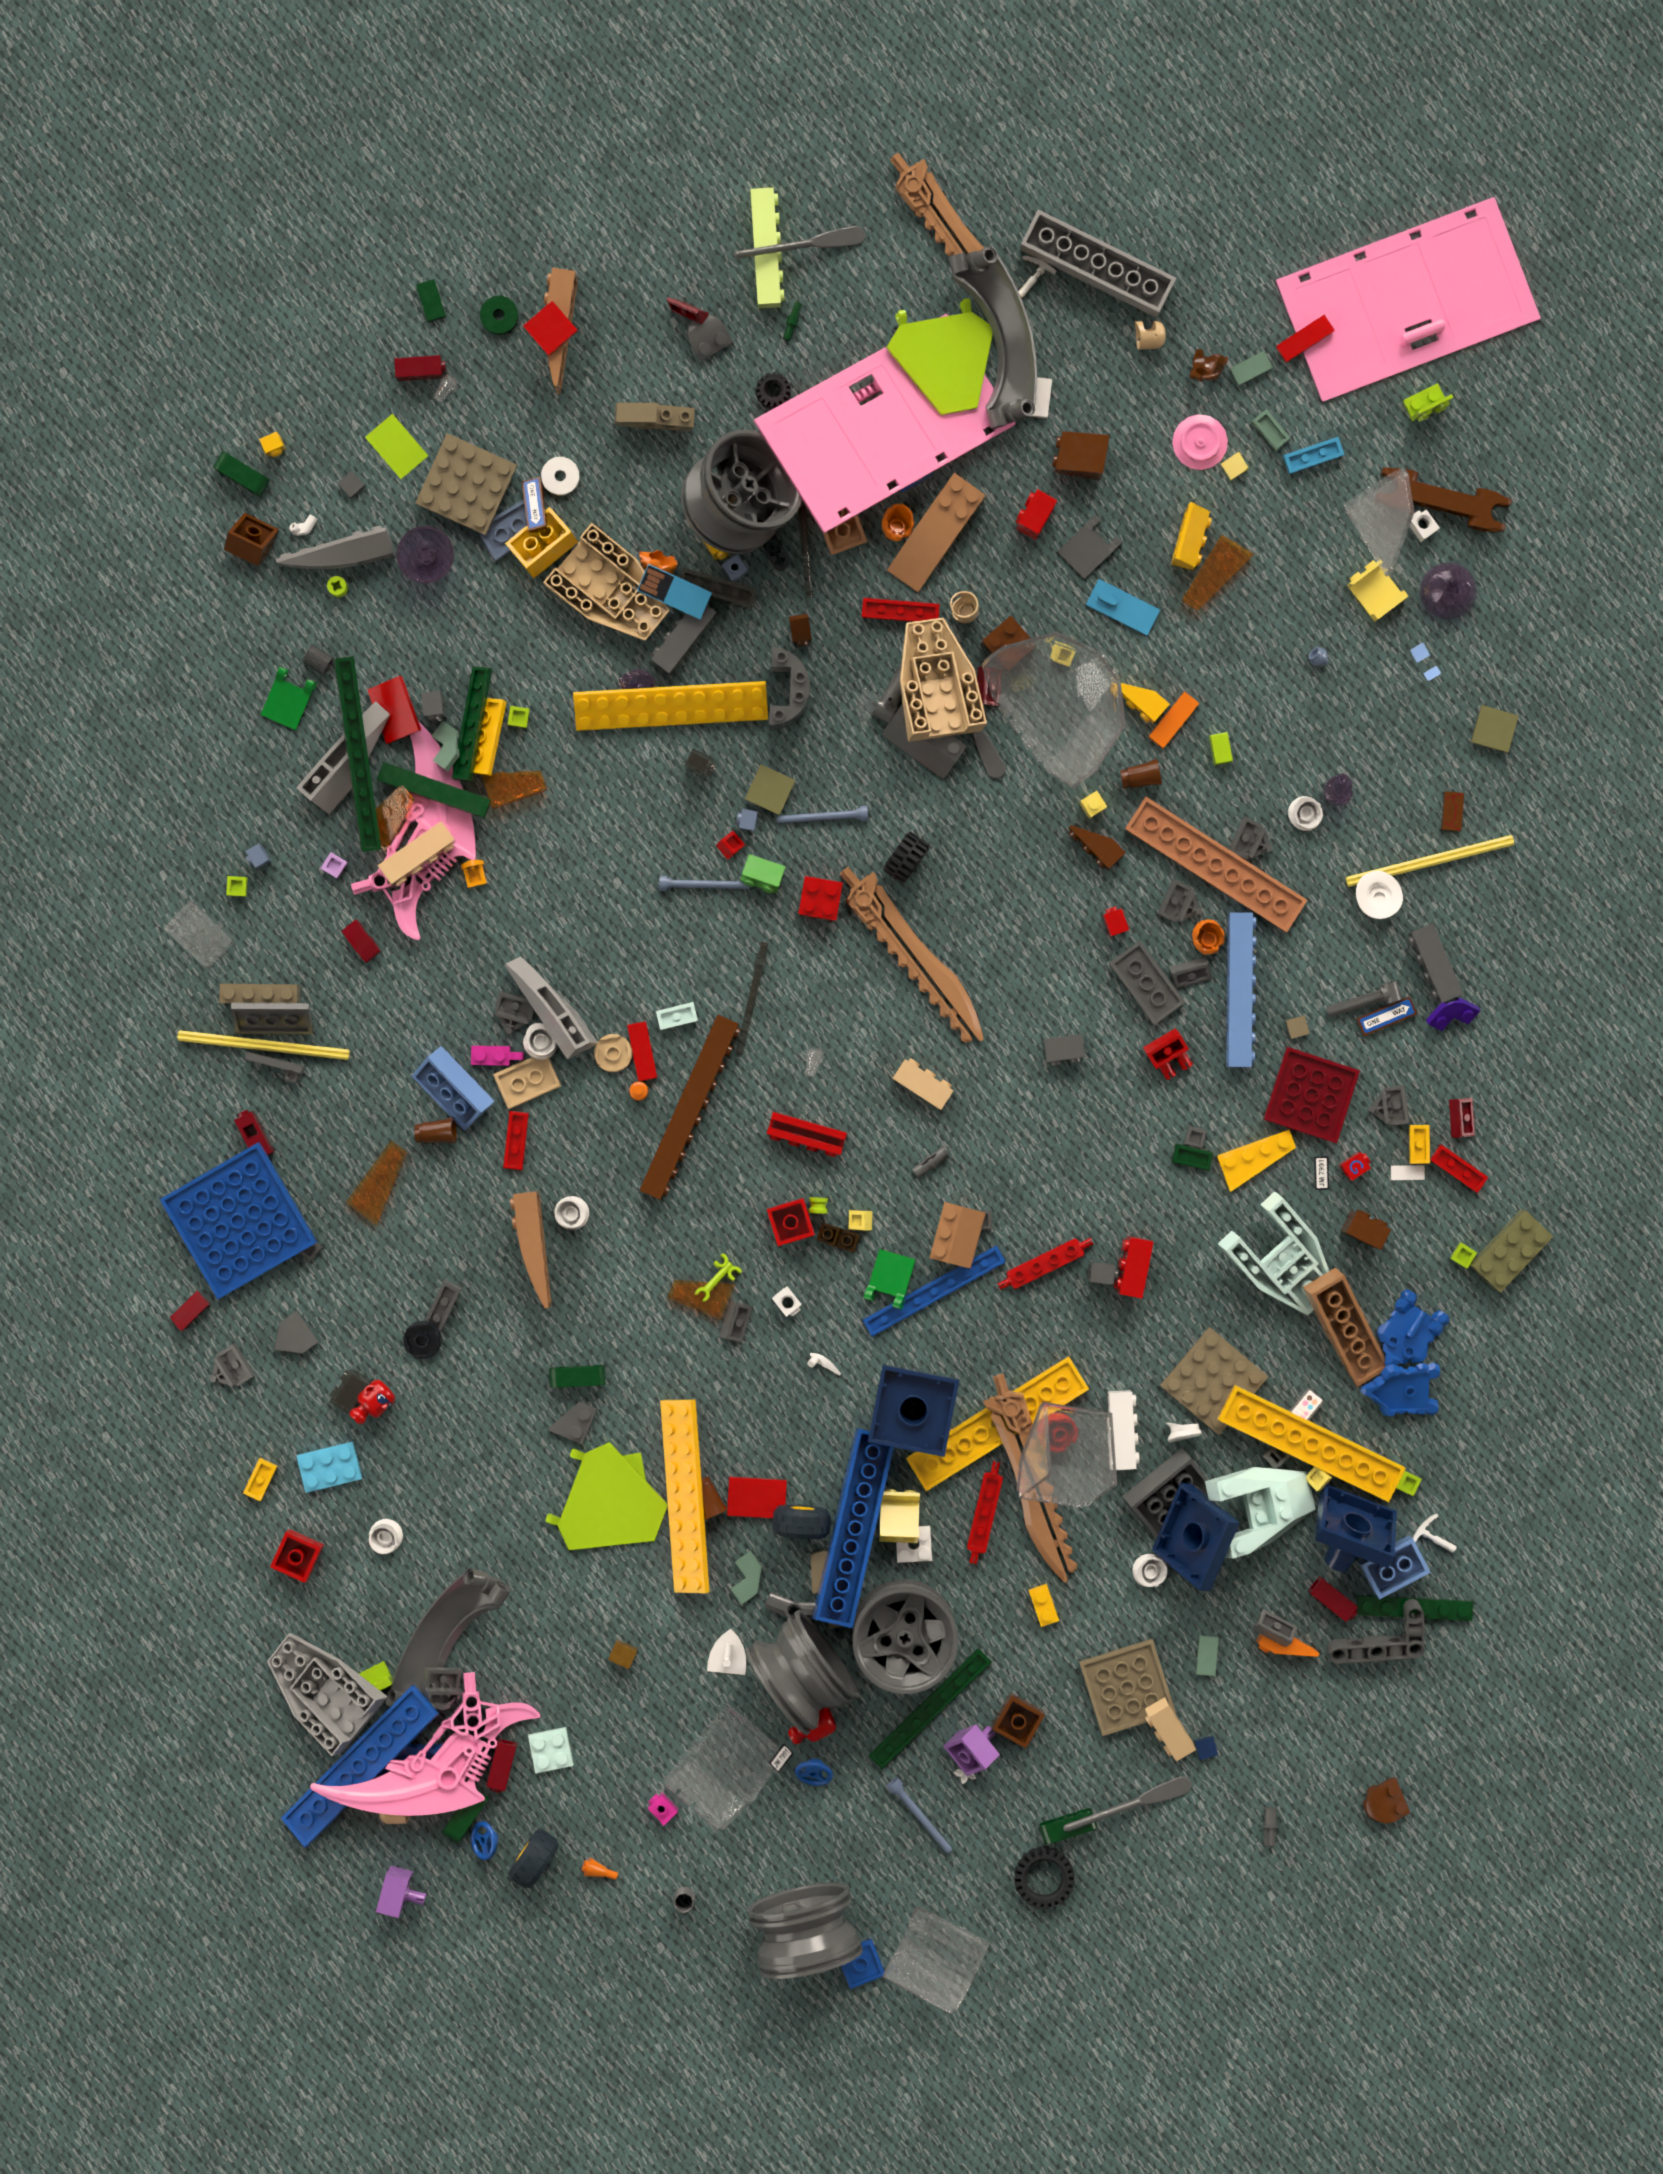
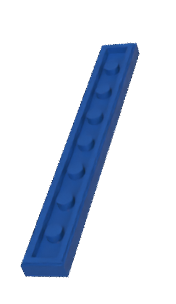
M996 1245L974 1257L971 1269L958 1266L906 1295L902 1310L892 1307V1303L863 1319V1322L871 1337L1004 1264L1006 1261Z

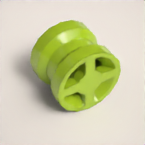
M334 576L329 579L327 589L334 597H343L348 592V584L342 577Z
M809 1197L811 1207L808 1213H828L826 1208L828 1198Z

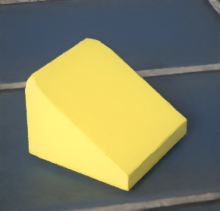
M1239 452L1221 463L1230 480L1248 470V466Z
M849 1210L848 1230H872V1211Z

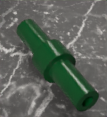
M799 302L794 303L791 315L787 318V327L783 339L786 341H790L794 327H797L798 315L802 306Z

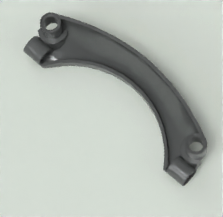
M991 246L967 255L960 253L948 257L954 281L978 303L990 324L996 343L998 359L997 377L993 392L985 407L990 428L1003 427L1032 416L1035 413L1037 392L1035 346L1024 304L1011 275L997 254V251Z
M468 1568L457 1577L433 1602L414 1630L393 1676V1684L390 1685L386 1695V1705L391 1707L412 1685H415L422 1693L421 1687L425 1667L444 1668L452 1647L465 1628L480 1615L500 1609L511 1592V1588L499 1578L492 1577L487 1572L474 1568Z

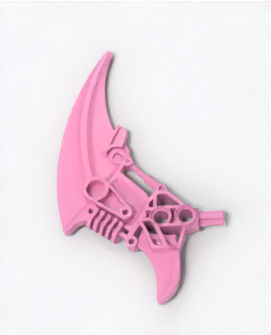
M419 722L421 731L410 735L415 756V773L463 790L460 781L452 779L453 767L446 771L433 761L441 747ZM405 791L409 798L406 806L409 811L406 816L407 820L400 833L396 835L391 846L387 848V856L384 861L396 853L407 828L415 820L419 824L407 845L442 821L455 839V847L450 853L443 851L432 864L426 863L423 865V869L416 875L410 874L406 877L407 881L408 878L412 877L411 883L407 886V881L400 885L401 888L399 890L392 891V897L387 890L398 886H392L380 868L376 873L370 875L369 879L351 884L354 895L373 890V892L384 891L393 904L396 920L401 930L412 939L420 940L421 937L416 922V906L423 890L425 892L431 890L430 882L434 878L438 881L441 880L437 875L438 873L443 877L445 876L441 870L449 871L445 865L447 864L452 867L453 865L449 862L450 860L455 863L457 861L455 858L459 856L466 857L469 860H476L475 832L470 813ZM417 876L424 881L422 884L417 881ZM384 877V885L377 886L376 879Z
M475 1672L463 1673L465 1692L462 1693V1703L450 1718L442 1721L441 1726L436 1730L432 1739L423 1750H420L416 1755H409L405 1760H391L385 1767L391 1771L378 1778L346 1786H325L312 1783L310 1788L316 1793L340 1804L381 1814L431 1815L462 1809L485 1800V1797L476 1789L475 1781H480L476 1774L482 1777L483 1773L478 1770L485 1771L486 1768L481 1764L489 1765V1762L484 1759H492L487 1753L490 1748L497 1746V1740L495 1739L504 1728L515 1722L540 1718V1714L532 1706L525 1703L512 1702L498 1705L480 1701L479 1691H476ZM468 1697L476 1698L475 1706L468 1707L466 1705ZM481 1704L491 1706L485 1709L486 1718L483 1720L481 1717ZM463 1708L464 1724L454 1725L453 1720ZM471 1716L478 1718L477 1725L473 1727L467 1724V1720ZM485 1725L484 1730L477 1734V1729ZM447 1728L455 1731L431 1760L425 1758L426 1752L436 1740H439ZM468 1729L474 1732V1736L469 1734ZM483 1736L488 1738V1741L486 1743L479 1738Z

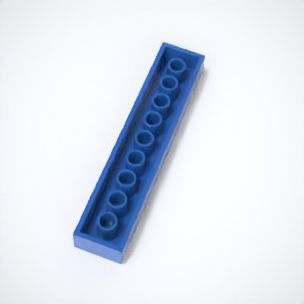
M863 1429L855 1430L812 1619L849 1628H853L894 1449L891 1446L868 1442L870 1431Z

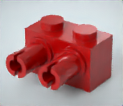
M1176 1028L1143 1047L1155 1069L1160 1068L1165 1080L1171 1079L1168 1074L1169 1072L1172 1077L1176 1076V1072L1169 1063L1174 1058L1177 1059L1182 1070L1188 1069L1185 1063H1187L1189 1068L1193 1065L1186 1053L1189 1048Z

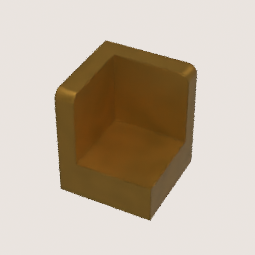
M617 1639L608 1660L629 1669L638 1648Z

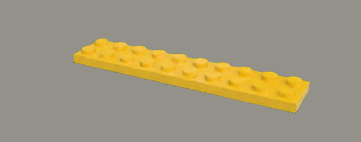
M766 681L573 692L576 731L768 720Z
M1068 1356L1012 1392L1023 1393L1032 1424H1035L1047 1414L1059 1409L1089 1390ZM985 1408L949 1431L945 1457L922 1452H914L906 1457V1460L926 1491L1003 1444L991 1418V1410ZM999 1414L1003 1420L1005 1427L1010 1431L1014 1432L1016 1436L1018 1433L1011 1430L1008 1427L1003 1414Z
M1234 1385L1218 1417L1219 1421L1387 1502L1390 1501L1406 1469L1404 1466L1236 1385Z
M696 1399L661 1400L674 1593H709Z

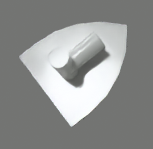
M732 1629L721 1635L715 1642L709 1655L707 1671L745 1675L746 1654L744 1646Z

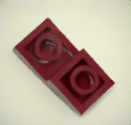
M357 919L342 930L348 942L365 963L371 961L381 952L373 937L368 935Z

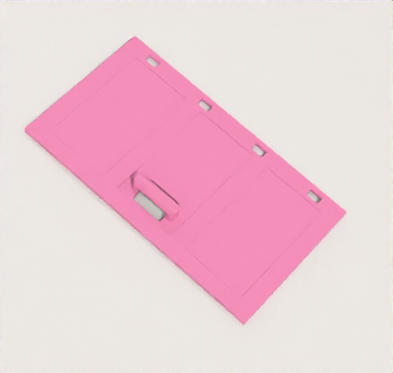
M1495 197L1276 280L1295 333L1324 314L1335 329L1333 333L1303 352L1322 402L1541 319ZM1475 210L1477 216L1467 219L1465 213ZM1420 231L1421 237L1411 240L1409 235ZM1365 252L1366 258L1356 262L1354 256ZM1309 273L1310 279L1301 283L1298 277ZM1431 319L1432 323L1405 332L1406 328ZM1433 334L1437 335L1438 341L1412 350V342Z
M886 347L754 419L757 428L823 533L828 532L1016 424L1013 422L1003 427L993 429L994 432L988 435L983 431L990 427L985 407L994 389L985 374L977 409L940 415ZM870 375L873 377L874 381L854 393L851 392L850 386ZM880 391L883 393L875 399L860 406L859 403H861L862 401L870 398L871 396L879 393ZM943 453L946 459L938 463L935 457ZM895 481L898 486L889 490L887 484ZM846 508L849 514L840 518L837 512Z

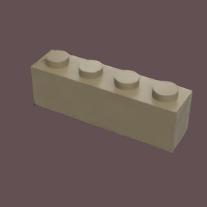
M220 984L219 1003H300L301 985Z

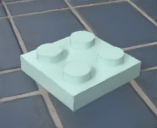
M566 1727L528 1734L535 1773L574 1765Z

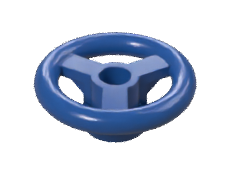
M810 1759L809 1761L802 1762L795 1769V1775L800 1781L813 1786L826 1785L833 1778L832 1770L819 1759ZM822 1770L827 1773L826 1778L823 1777ZM810 1776L812 1778H816L817 1780H812L806 1777Z
M480 1821L472 1829L471 1845L478 1858L489 1860L496 1852L498 1835L489 1823ZM480 1827H484L487 1832L481 1835L478 1833ZM477 1840L482 1846V1852L478 1848Z

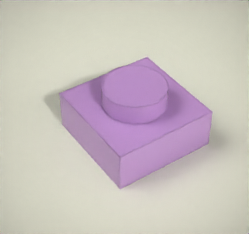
M330 852L321 869L338 879L348 862Z

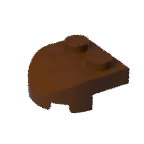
M1391 1777L1378 1785H1372L1366 1791L1367 1796L1366 1800L1363 1801V1806L1370 1819L1381 1823H1392L1410 1813L1396 1777Z

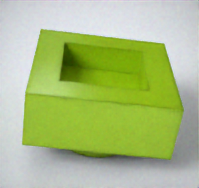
M510 706L507 725L527 728L530 709Z
M227 876L226 895L247 897L248 877Z
M1459 1242L1450 1259L1468 1269L1477 1252Z
M1404 1471L1396 1488L1414 1496L1422 1479Z

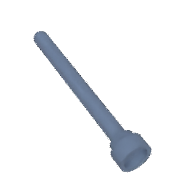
M860 806V808L851 811L778 816L776 821L777 823H793L847 818L869 821L868 806Z
M660 876L659 891H667L671 887L751 888L742 881L671 880L667 876Z
M896 1777L889 1782L886 1788L891 1793L898 1795L946 1853H951V1846L903 1790L902 1781Z

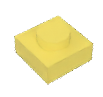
M1315 1466L1306 1475L1307 1482L1317 1492H1320L1332 1479L1327 1472Z

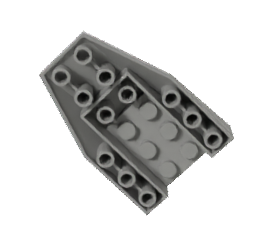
M292 1633L285 1637L267 1661L294 1717L331 1756L342 1754L346 1751L387 1699L385 1694L343 1661Z

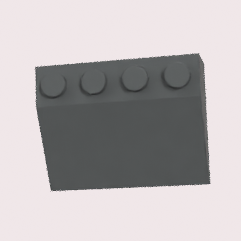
M1181 1448L1123 1495V1498L1157 1538L1180 1483L1192 1484L1208 1497L1205 1481H1208V1479L1185 1450Z

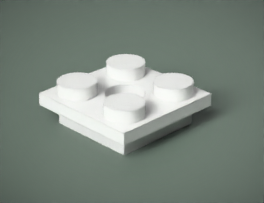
M919 1526V1546L916 1549H911L908 1543L896 1542L897 1563L932 1561L930 1526Z

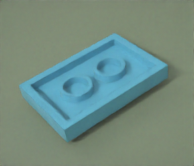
M354 1441L296 1455L305 1493L362 1479Z

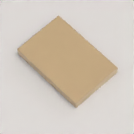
M531 1057L493 1074L508 1110L561 1087L549 1058L541 1060Z

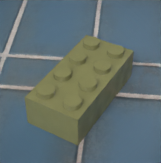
M1520 1209L1473 1259L1469 1266L1495 1291L1501 1293L1554 1236L1526 1210Z

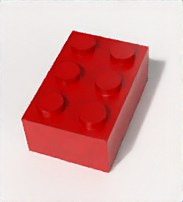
M1127 1236V1239H1123L1121 1250L1124 1251L1123 1258H1119L1118 1262L1120 1275L1117 1281L1114 1282V1288L1117 1289V1293L1143 1298L1154 1244L1153 1241Z

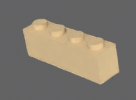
M441 821L380 863L378 867L392 886H400L407 881L406 877L410 874L416 875L423 869V865L435 862L439 858L438 855L443 851L445 853L451 851L455 847L456 841Z

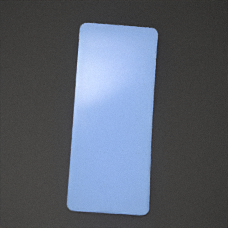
M1424 643L1410 650L1417 663L1430 656ZM1435 666L1423 674L1430 681L1440 675L1441 672Z

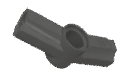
M770 1592L764 1608L788 1618L792 1615L789 1612L790 1607L796 1606L809 1619H812L816 1602L792 1601Z

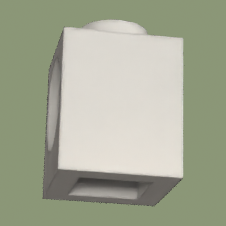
M1427 509L1422 513L1420 510L1410 516L1412 520L1408 523L1420 542L1440 528ZM1419 520H1423L1426 522V529H1422L1419 527Z
M788 1286L772 1297L786 1317L789 1314L794 1316L801 1310L799 1308L801 1302ZM786 1297H790L794 1301L793 1306L790 1308H786L782 1304L783 1299Z

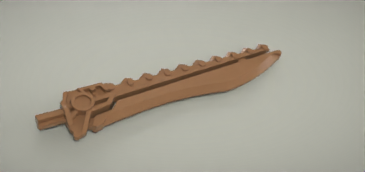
M899 153L893 155L890 161L900 173L895 189L911 210L915 212L916 216L925 218V228L935 231V241L945 243V254L952 256L964 252L931 207V192L933 194V206L966 253L969 254L983 249L984 247L958 217L935 181L933 174L926 172L928 168L926 161L922 159L921 162H917L909 167Z
M849 867L844 869L840 875L851 887L846 903L861 921L867 925L868 929L877 930V940L882 943L887 942L889 954L898 955V965L902 968L908 967L910 979L919 980V991L923 993L929 992L930 1003L940 1005V1016L944 1018L950 1017V1027L955 1031L961 1030V1041L965 1043L970 1042L972 1038L956 1017L957 1014H959L979 1041H983V1034L976 1011L957 976L942 964L914 934L886 894L884 888L876 885L878 879L875 873L872 872L860 881ZM874 892L884 905V917L894 928V930L897 932V934L900 936V938L903 940V942L906 944V946L909 948V950L912 952L915 958L919 961V963L922 965V967L925 969V971L928 973V975L931 977V979L934 981V983L937 985L940 991L944 994V996L953 1006L952 1009L948 1007V1005L945 1003V1001L942 999V997L939 995V993L936 991V989L933 987V985L930 983L927 977L923 974V972L920 970V968L917 966V964L914 962V960L911 958V956L908 954V952L905 950L902 944L898 941V939L895 937V935L883 921V919L881 918L882 906L876 899Z
M997 1374L993 1376L998 1395L984 1400L983 1403L988 1410L992 1411L991 1418L1014 1470L1020 1492L1025 1525L1030 1537L1046 1563L1063 1582H1067L1068 1579L1056 1547L1060 1546L1070 1573L1074 1572L1075 1569L1077 1570V1563L1069 1558L1070 1554H1072V1548L1064 1543L1068 1533L1059 1527L1063 1517L1054 1512L1058 1507V1502L1049 1496L1053 1493V1486L1044 1481L1048 1477V1471L1040 1466L1041 1462H1043V1455L1035 1451L1039 1441L1030 1435L1034 1425L1032 1424L1024 1395L1021 1392L1009 1390L1004 1374ZM999 1414H1003L1008 1427L1019 1434L1027 1459L1032 1469L1034 1478L1039 1488L1041 1497L1043 1499L1045 1508L1050 1518L1052 1527L1057 1537L1054 1540L1052 1538L1050 1529L1045 1519L1043 1510L1041 1508L1039 1499L1034 1489L1032 1480L1027 1470L1014 1432L1010 1431L1005 1427L1003 1420Z

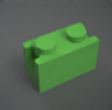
M749 854L740 881L750 887L762 888L767 893H777L786 866Z

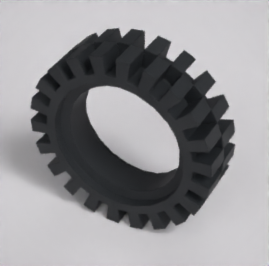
M1039 1846L1035 1850L1033 1848L1030 1849L1029 1853L1022 1855L1023 1858L1019 1859L1018 1865L1015 1867L1014 1879L1019 1895H1021L1024 1901L1028 1902V1905H1034L1037 1909L1043 1907L1044 1910H1048V1907L1053 1909L1056 1908L1057 1904L1062 1905L1063 1901L1069 1898V1894L1073 1891V1885H1075V1875L1069 1859L1065 1857L1064 1853L1059 1852L1056 1848L1051 1849L1049 1846H1045V1848ZM1039 1861L1053 1862L1061 1869L1062 1882L1059 1888L1051 1894L1041 1895L1035 1893L1027 1884L1029 1869Z

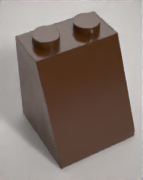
M1062 431L1061 437L1057 436L1055 448H1059L1058 456L1054 455L1052 467H1055V473L1100 481L1104 471L1110 435Z

